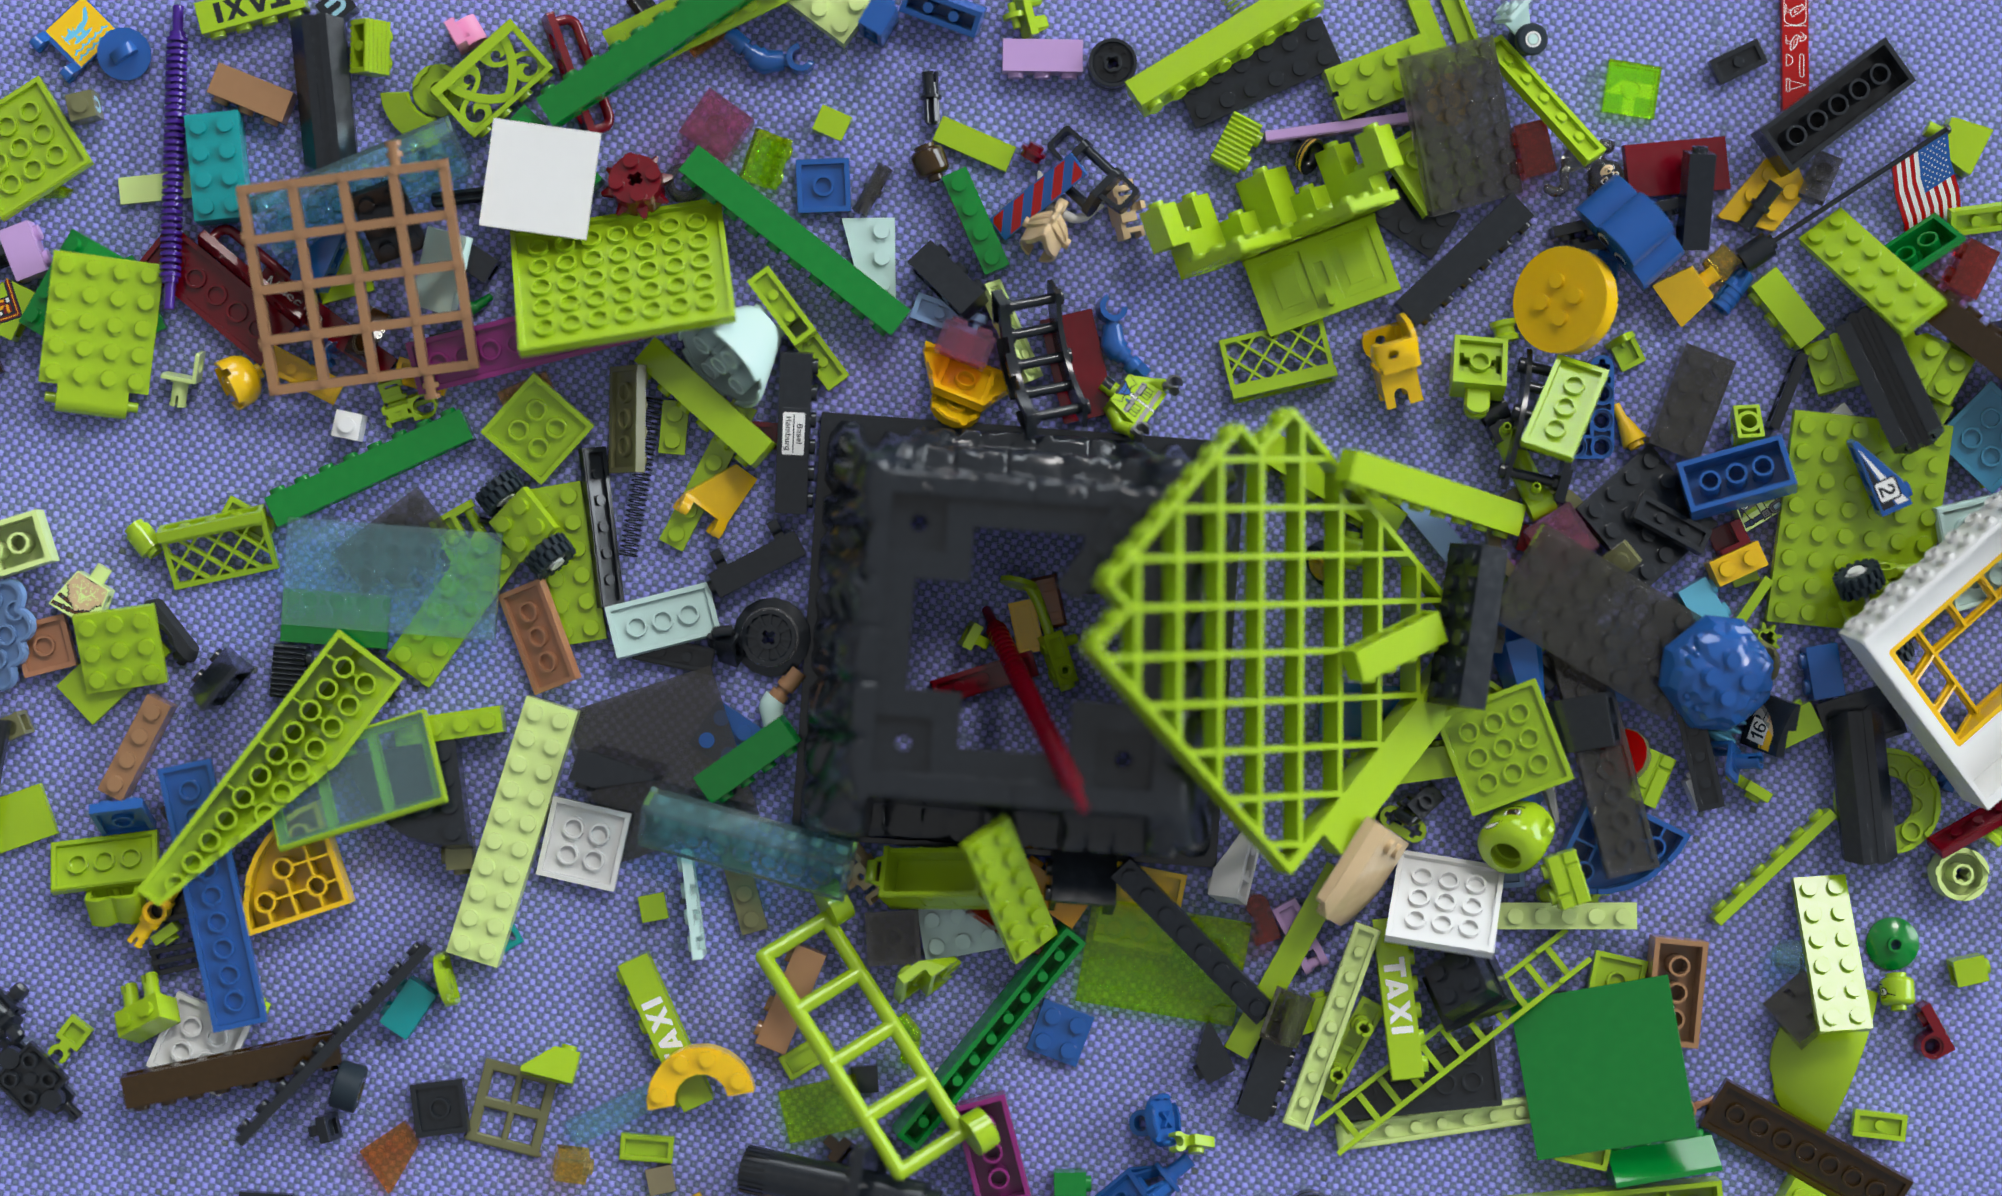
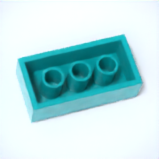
M238 110L184 115L194 222L200 226L241 222L235 186L250 184L244 115ZM249 194L250 203H251V209H252V215H253V221H254L253 204H252V194Z

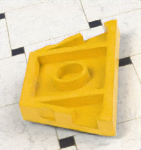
M1766 157L1716 217L1720 220L1737 223L1752 204L1750 203L1752 198L1756 199L1769 179H1771L1784 190L1781 191L1769 207V213L1764 214L1755 227L1769 232L1775 231L1808 192L1799 168L1781 178Z
M929 341L925 342L922 351L931 393L978 412H983L1008 395L1001 370Z

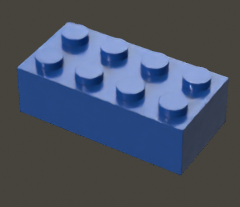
M1782 434L1676 463L1677 475L1689 515L1694 521L1797 493V480Z

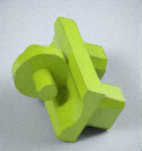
M1012 0V2L1007 3L1009 13L1002 16L1003 21H1011L1013 30L1020 29L1022 39H1031L1049 28L1045 14L1034 15L1033 7L1040 6L1042 0Z

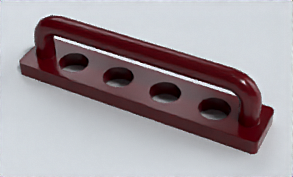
M554 11L544 14L541 22L562 78L566 73L573 70L574 66L560 26L569 25L572 28L584 63L593 54L583 26L575 16L567 14L556 17ZM608 97L599 102L604 121L594 125L588 109L576 117L580 130L603 134L612 128L615 119Z
M228 224L219 225L210 233L202 230L198 234V245L252 289L248 265L218 241L223 235H228L245 248V244L241 241V231ZM258 246L260 262L284 282L294 281L290 279L292 273ZM263 279L264 285L269 284L265 279ZM304 290L297 291L303 297V301L298 307L282 293L266 295V301L298 328H301L306 323L307 308Z

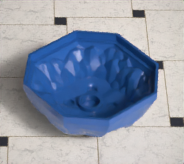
M1704 615L1663 648L1658 686L1688 727L1727 732L1747 720L1750 715L1756 712L1769 699L1773 688L1771 677L1774 661L1743 619Z

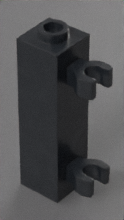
M1692 146V150H1683V157L1681 158L1676 239L1681 244L1683 250L1709 251L1717 154L1708 150L1707 146Z
M774 519L766 524L775 540L728 564L720 548L710 552L709 554L717 570L708 574L710 580L706 582L713 596L718 594L720 598H723L807 555L796 532L792 531L785 535L778 520Z

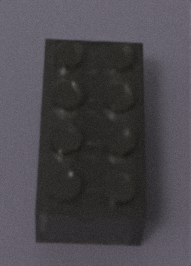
M1689 343L1680 345L1647 430L1644 445L1652 446L1656 450L1685 461L1700 457L1736 362Z

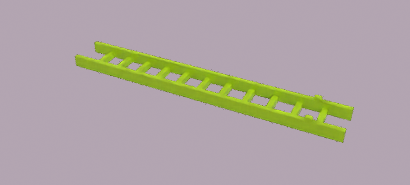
M1562 929L1504 974L1514 998L1522 1009L1508 1020L1502 1012L1495 1014L1494 1016L1501 1025L1487 1036L1483 1034L1475 1022L1468 1024L1469 1028L1480 1040L1465 1052L1454 1037L1445 1031L1442 1023L1425 1035L1426 1043L1440 1032L1459 1057L1443 1068L1426 1045H1421L1422 1053L1425 1056L1427 1055V1059L1437 1070L1438 1074L1425 1084H1422L1419 1079H1411L1417 1090L1403 1101L1383 1077L1384 1074L1390 1071L1389 1064H1387L1313 1121V1124L1317 1127L1335 1113L1339 1118L1337 1120L1345 1132L1347 1134L1351 1133L1354 1139L1336 1152L1337 1155L1340 1157L1589 965L1592 962L1590 957L1570 971L1550 947L1569 931ZM1544 951L1564 975L1550 987L1530 964L1533 959ZM1523 967L1543 991L1530 1003H1527L1509 980L1511 976ZM1375 1081H1378L1396 1104L1394 1108L1382 1117L1379 1116L1362 1094V1091ZM1355 1097L1375 1121L1361 1133L1357 1131L1340 1109Z

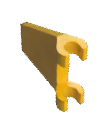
M734 464L686 491L677 499L672 508L686 515L693 503L715 518L707 527L706 532L719 539L723 535L729 520L757 479L739 465Z

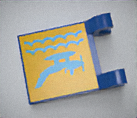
M76 0L44 31L35 35L29 43L39 54L51 43L70 62L59 73L71 84L81 71L97 57V47L101 38L108 31L116 29V27L89 0Z

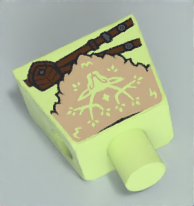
M98 563L91 575L85 571H77L51 599L49 604L71 618L74 614L107 610L115 590L104 583L112 570Z

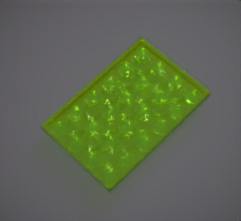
M1116 901L1113 915H1103L1102 906L1091 905L1085 939L1087 944L1083 950L1075 1001L1233 1026L1237 1005L1138 904ZM1185 912L1243 971L1251 923Z

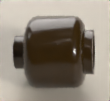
M929 142L914 148L915 153L912 154L910 159L917 178L920 180L928 179L929 183L941 180L943 173L949 169V163L943 147L935 145L934 142Z

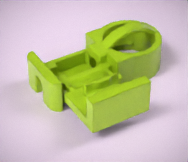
M402 379L381 381L377 384L384 402L381 411L383 416H386L385 422L388 428H392L393 423L414 417V420L418 421L432 417L436 413L438 399H422L414 403L417 398L423 397L424 394L419 395L416 392L407 397V394L403 393L400 387L403 385ZM398 383V385L385 388L386 386H390V385H393V384ZM434 403V408L430 412L424 413L417 409L421 405Z

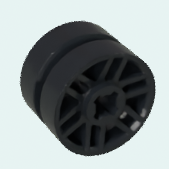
M1109 38L1102 40L1094 46L1090 53L1087 64L1089 78L1101 90L1109 92L1119 91L1126 87L1125 81L1135 75L1137 57L1133 48L1121 39ZM1115 61L1116 67L1109 69L1108 63Z

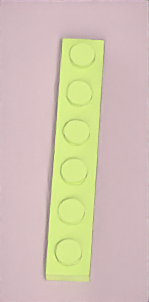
M1501 902L1497 929H1637V902H1587L1565 910L1557 909V906H1552L1551 902Z

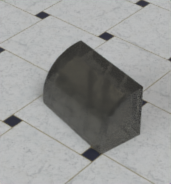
M1277 986L1259 1036L1279 1046L1298 1048L1316 998L1286 987Z

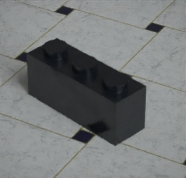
M930 240L907 262L912 272L966 323L988 302L985 294L987 289L977 278L973 281L967 275L969 271L961 262L957 261L954 263L949 258L951 254L942 244L937 246Z
M1262 1033L1235 1105L1236 1112L1267 1122L1269 1116H1274L1278 1102L1274 1100L1277 1092H1282L1287 1079V1077L1283 1076L1287 1066H1292L1296 1052L1292 1051L1293 1046L1291 1043Z

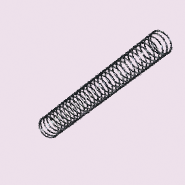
M646 397V400H647V399H652V400L664 401L663 399L652 398V397ZM647 400V401H649V402H652V403H648V404H652V405H663V404L658 403V402H654V401ZM648 405V407H651V408H647V409H650V410H662V409H660V408L653 407V406H649V405ZM648 410L647 412L650 413H646L648 415H662ZM646 415V417H649V418H646V420H661V419H658V418H655V417H651V416H647V415ZM646 421V422H648V423L645 424V425H658V426L660 425V424H658V423H654V422H650V421ZM646 426L647 430H659L657 428ZM647 431V433H650L647 435L658 436V434ZM646 437V438H649V439H645V440L657 441V439L651 438V437ZM645 441V443H648L645 445L656 446V444ZM645 447L647 448L645 450L655 451L653 448ZM645 452L648 456H655V454ZM647 458V461H654V459ZM646 463L645 466H653V464ZM645 468V471H652V469ZM648 473L632 474V476L638 477V478H642V479H631V481L637 482V483H641V484H630V486L636 487V488H640V489H629L631 492H635V493H639V494H628L629 496L634 497V498H638V499H628V501L633 502V503H637V504H627V506L632 507V508H636V509H640V510L626 509V511H628V512L635 513V514H639V515L625 514V516H627V517L634 518V519H638V520H632V519H625V520H624V521H626V522L633 523V524H637V525H630V524H624V525H623V526H625V527L632 528V529H636V530L623 529L624 532L631 533V534H635V535L622 534L623 537L630 538V539H634V540H625V539H622V540H621L622 542L629 543V544H633V545H620L621 547L628 548V549H632V550H619L620 552L627 553V554H621V553H619V555H625V556H631V557H638V555H636V554L628 553V552H625V551H631V552H638V551H639V550H637V549L629 548V547H626V546H632V547H639V546H640V545H638V544H634V543L627 542V541L640 542L639 539L631 538V537H628V536L641 537L640 534H636V533H632V532H628V531H637V532H641V531H642L641 529H637V528H633V527H629V526H639V527H642V526H643L642 524H638V523H634V522H630V521H641V522L644 521V520H642V519L635 518V517H631V516H645V515H643V514L636 513V512H632V511H646V510H644V509L637 508V507H633V506H647V505H645V504L638 503V502H634V501H647L646 499L639 498V497H635V496H648V495H647V494H644V493L636 492V491H633V490H637V491H649L648 489L634 486V485L650 486L649 484L635 481V480L651 481L650 479L636 476V475L651 476V474H648Z

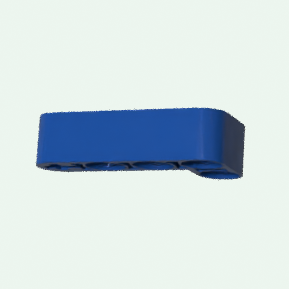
M1599 355L1588 361L1592 365L1599 364L1600 362L1601 366H1605V369L1609 370V376L1603 388L1606 397L1604 401L1597 402L1585 435H1583L1580 442L1578 455L1576 454L1573 460L1605 459L1611 456L1614 450V363L1606 355ZM1596 414H1601L1605 417L1606 423L1603 428H1598L1594 424ZM1597 440L1605 444L1606 449L1602 455L1597 454L1594 450V444Z

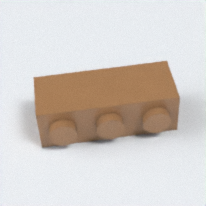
M220 62L207 90L210 95L214 96L212 101L228 107L229 103L239 106L238 111L250 117H253L254 113L263 116V122L275 127L279 123L287 126L297 101V95L294 92Z

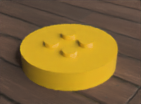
M1570 246L1549 248L1535 256L1526 265L1517 280L1513 295V312L1517 327L1523 337L1539 350L1561 355H1575L1585 352L1595 346L1606 335L1613 323L1618 303L1616 282L1607 264L1592 252Z

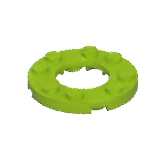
M1886 748L1889 776L1899 779L1906 785L1911 794L1912 802L1908 817L1903 823L1895 826L1897 852L1899 854L1914 849L1932 834L1940 817L1941 793L1936 778L1925 767L1924 762L1906 751ZM1834 789V792H1833V808H1834V813L1837 815L1835 789Z

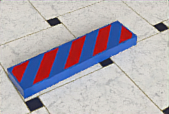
M1070 153L990 218L991 223L1004 240L1009 239L1023 227L1022 224L1026 217L1031 218L1035 214L1041 213L1088 175L1087 171L1073 153Z

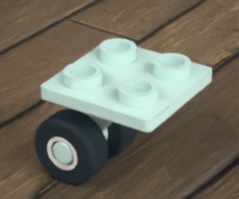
M1532 0L1505 1L1496 10L1498 15L1493 21L1496 24L1503 23L1510 30L1507 41L1522 57L1538 55L1543 52L1548 43V35L1541 25L1530 23L1529 3Z

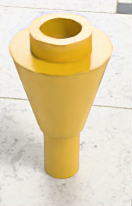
M1620 403L1614 404V416L1617 420L1623 449L1629 448L1630 451L1640 448L1645 444L1643 440L1647 436L1626 416Z

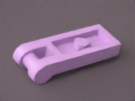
M1295 897L1271 909L1285 936L1301 909ZM1315 938L1308 950L1313 949L1316 955L1308 960L1305 957L1300 965L1305 975L1312 973V969L1319 965L1323 967L1329 964L1317 938Z

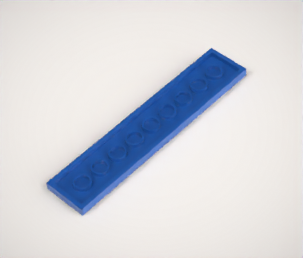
M212 758L157 769L172 842L175 841L218 785ZM231 848L182 887L213 1033L268 1021Z

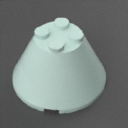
M756 303L754 306L744 305L735 308L736 323L678 332V340L681 341L683 339L685 346L682 353L690 367L722 396L725 397L727 395L732 399L734 398L736 400L734 405L742 408H752L760 402L781 344V338L784 336L782 328L772 322L762 305Z

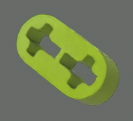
M1386 805L1380 810L1378 815L1380 823L1402 838L1415 843L1422 841L1426 836V826L1422 821L1418 823V830L1421 831L1420 834H1414L1412 838L1409 837L1410 831L1403 827L1404 823L1400 822V824H1397L1394 821H1391L1389 824L1386 823L1387 818L1384 816L1386 811L1391 813L1399 807Z

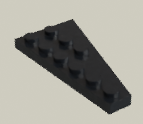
M1493 1025L1481 1030L1485 1036L1493 1031ZM1472 1034L1457 1042L1466 1052L1480 1040L1475 1034ZM1493 1038L1392 1117L1502 1106L1495 1039ZM1451 1045L1432 1052L1443 1068L1459 1057ZM1429 1060V1072H1424L1425 1077L1419 1079L1422 1084H1425L1438 1074ZM1390 1072L1383 1075L1384 1079L1402 1101L1417 1090L1411 1080L1391 1082ZM1375 1081L1362 1091V1094L1380 1117L1396 1106L1378 1081ZM1357 1087L1339 1094L1340 1101ZM1356 1097L1341 1108L1350 1121L1373 1119Z

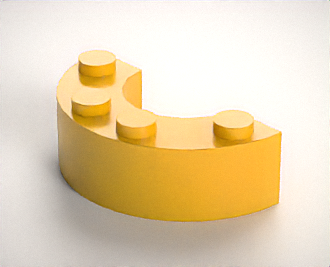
M709 1043L687 1045L670 1054L656 1070L648 1088L647 1109L653 1110L675 1106L679 1085L686 1078L694 1075H709L717 1079L724 1086L727 1096L755 1092L756 1085L752 1073L745 1062L729 1049Z

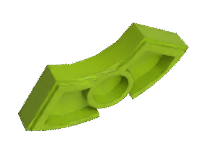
M409 91L380 93L385 113L399 132L421 144H439L437 118L426 116L418 111L411 101Z

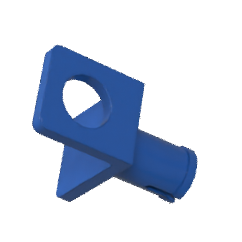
M1733 740L1711 741L1714 756H1727L1725 774L1733 784L1738 783L1741 769H1763L1764 765L1759 764L1764 763L1762 752L1742 753ZM1714 747H1723L1727 750H1718Z

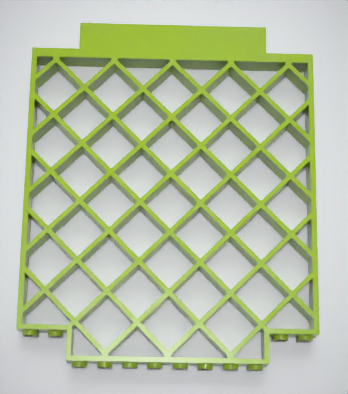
M1277 408L1270 413L1269 420L1253 436L1243 423H1226L1217 430L1215 438L1200 450V455L1194 463L1189 464L1184 469L1183 476L1178 482L1172 484L1167 489V495L1162 501L1151 508L1149 511L1150 515L1146 520L1134 528L1130 539L1118 547L1114 558L1099 570L1098 577L1092 583L1110 602L1112 607L1102 614V619L1096 627L1086 633L1085 640L1079 648L1276 872L1292 875L1317 842L1327 853L1344 854L1367 816L1371 819L1449 721L1451 716L1445 717V712L1457 707L1427 703L1432 665L1430 662L1420 674L1421 655L1417 656L1418 660L1415 662L1400 665V691L1382 692V674L1376 676L1374 682L1362 685V692L1343 693V661L1339 650L1347 647L1343 646L1344 605H1362V639L1382 630L1383 604H1401V621L1421 611V603H1432L1437 611H1439L1443 589L1361 489L1359 492L1343 488L1344 483L1334 480L1338 460L1295 408ZM1285 427V456H1265V450ZM1235 440L1245 452V456H1223V453ZM1305 449L1311 456H1305ZM1224 462H1245V505H1224ZM1265 462H1285V504H1265ZM1305 462H1316L1324 471V504H1305ZM1204 477V505H1182L1181 503ZM1344 497L1350 504H1344ZM1285 510L1284 552L1264 553L1265 511ZM1305 510H1324V552H1304ZM1344 510H1356L1363 519V551H1344ZM1183 511H1204V554H1183ZM1224 511H1245L1244 553H1224ZM1163 526V554L1140 555L1139 553ZM1363 557L1362 598L1344 599V558ZM1383 557H1394L1401 565V597L1383 598ZM1304 558H1324L1323 599L1304 600ZM1244 559V601L1224 602V560ZM1264 559H1284V600L1264 601ZM1204 560V602L1182 603L1183 561ZM1141 561H1163V603L1141 604ZM1120 576L1121 591L1114 584ZM1304 606H1323V647H1304ZM1284 607V648L1264 649V608ZM1244 608V649L1223 650L1224 609ZM1204 609V651H1182V610ZM1163 610V652L1141 653V611ZM1121 624V654H1106L1101 647ZM1323 654V694L1304 695V655ZM1284 655V696L1264 697V656ZM1223 657H1244V697L1223 698ZM1204 658L1203 699L1182 700V659ZM1141 660H1163L1162 701H1147L1141 695ZM1113 661H1121V671ZM1401 698L1382 722V699ZM1362 700L1361 740H1343V701ZM1323 702V741L1303 742L1304 703ZM1264 704H1284L1283 743L1263 744ZM1244 705L1243 745L1223 746V706ZM1203 707L1202 748H1188L1182 741V708ZM1155 709H1162V717ZM1362 748L1343 771V749ZM1323 750L1322 789L1303 790V751ZM1283 752V791L1263 792V753ZM1243 754V793L1228 794L1223 788V755ZM1196 756H1203V764ZM1323 797L1303 822V799ZM1283 800V839L1269 840L1263 834V801ZM1237 802H1243V810Z

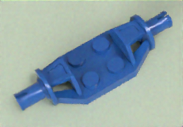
M1183 1152L1168 1167L1162 1166L1158 1161L1154 1163L1155 1165L1129 1167L1095 1196H1171L1175 1191H1181L1177 1185V1179L1194 1167L1195 1164ZM1157 1176H1161L1164 1179L1152 1186H1149L1145 1181Z

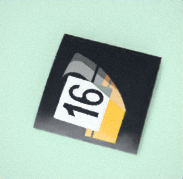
M1770 694L1769 699L1747 718V724L1744 725L1740 743L1774 757H1784L1788 731L1797 730L1801 705Z

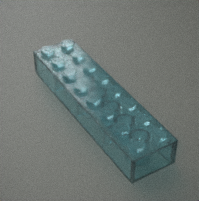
M448 115L387 140H401L399 150L403 152V156H400L402 164L448 158L452 182L473 174L469 156ZM384 142L298 178L390 166V160L386 158L388 148L384 147ZM439 169L400 174V180L410 200L441 187ZM388 176L352 180L350 181L351 193L389 178ZM338 182L299 187L306 228L334 225L343 219ZM287 189L262 192L250 197L253 216L263 234L294 230ZM322 236L311 237V238H307V239H308V242H310V241H312V240H314V239H317V238H319V237H322ZM296 240L269 243L275 256L297 247Z
M652 786L641 808L638 845L841 902H844L852 881L858 843Z

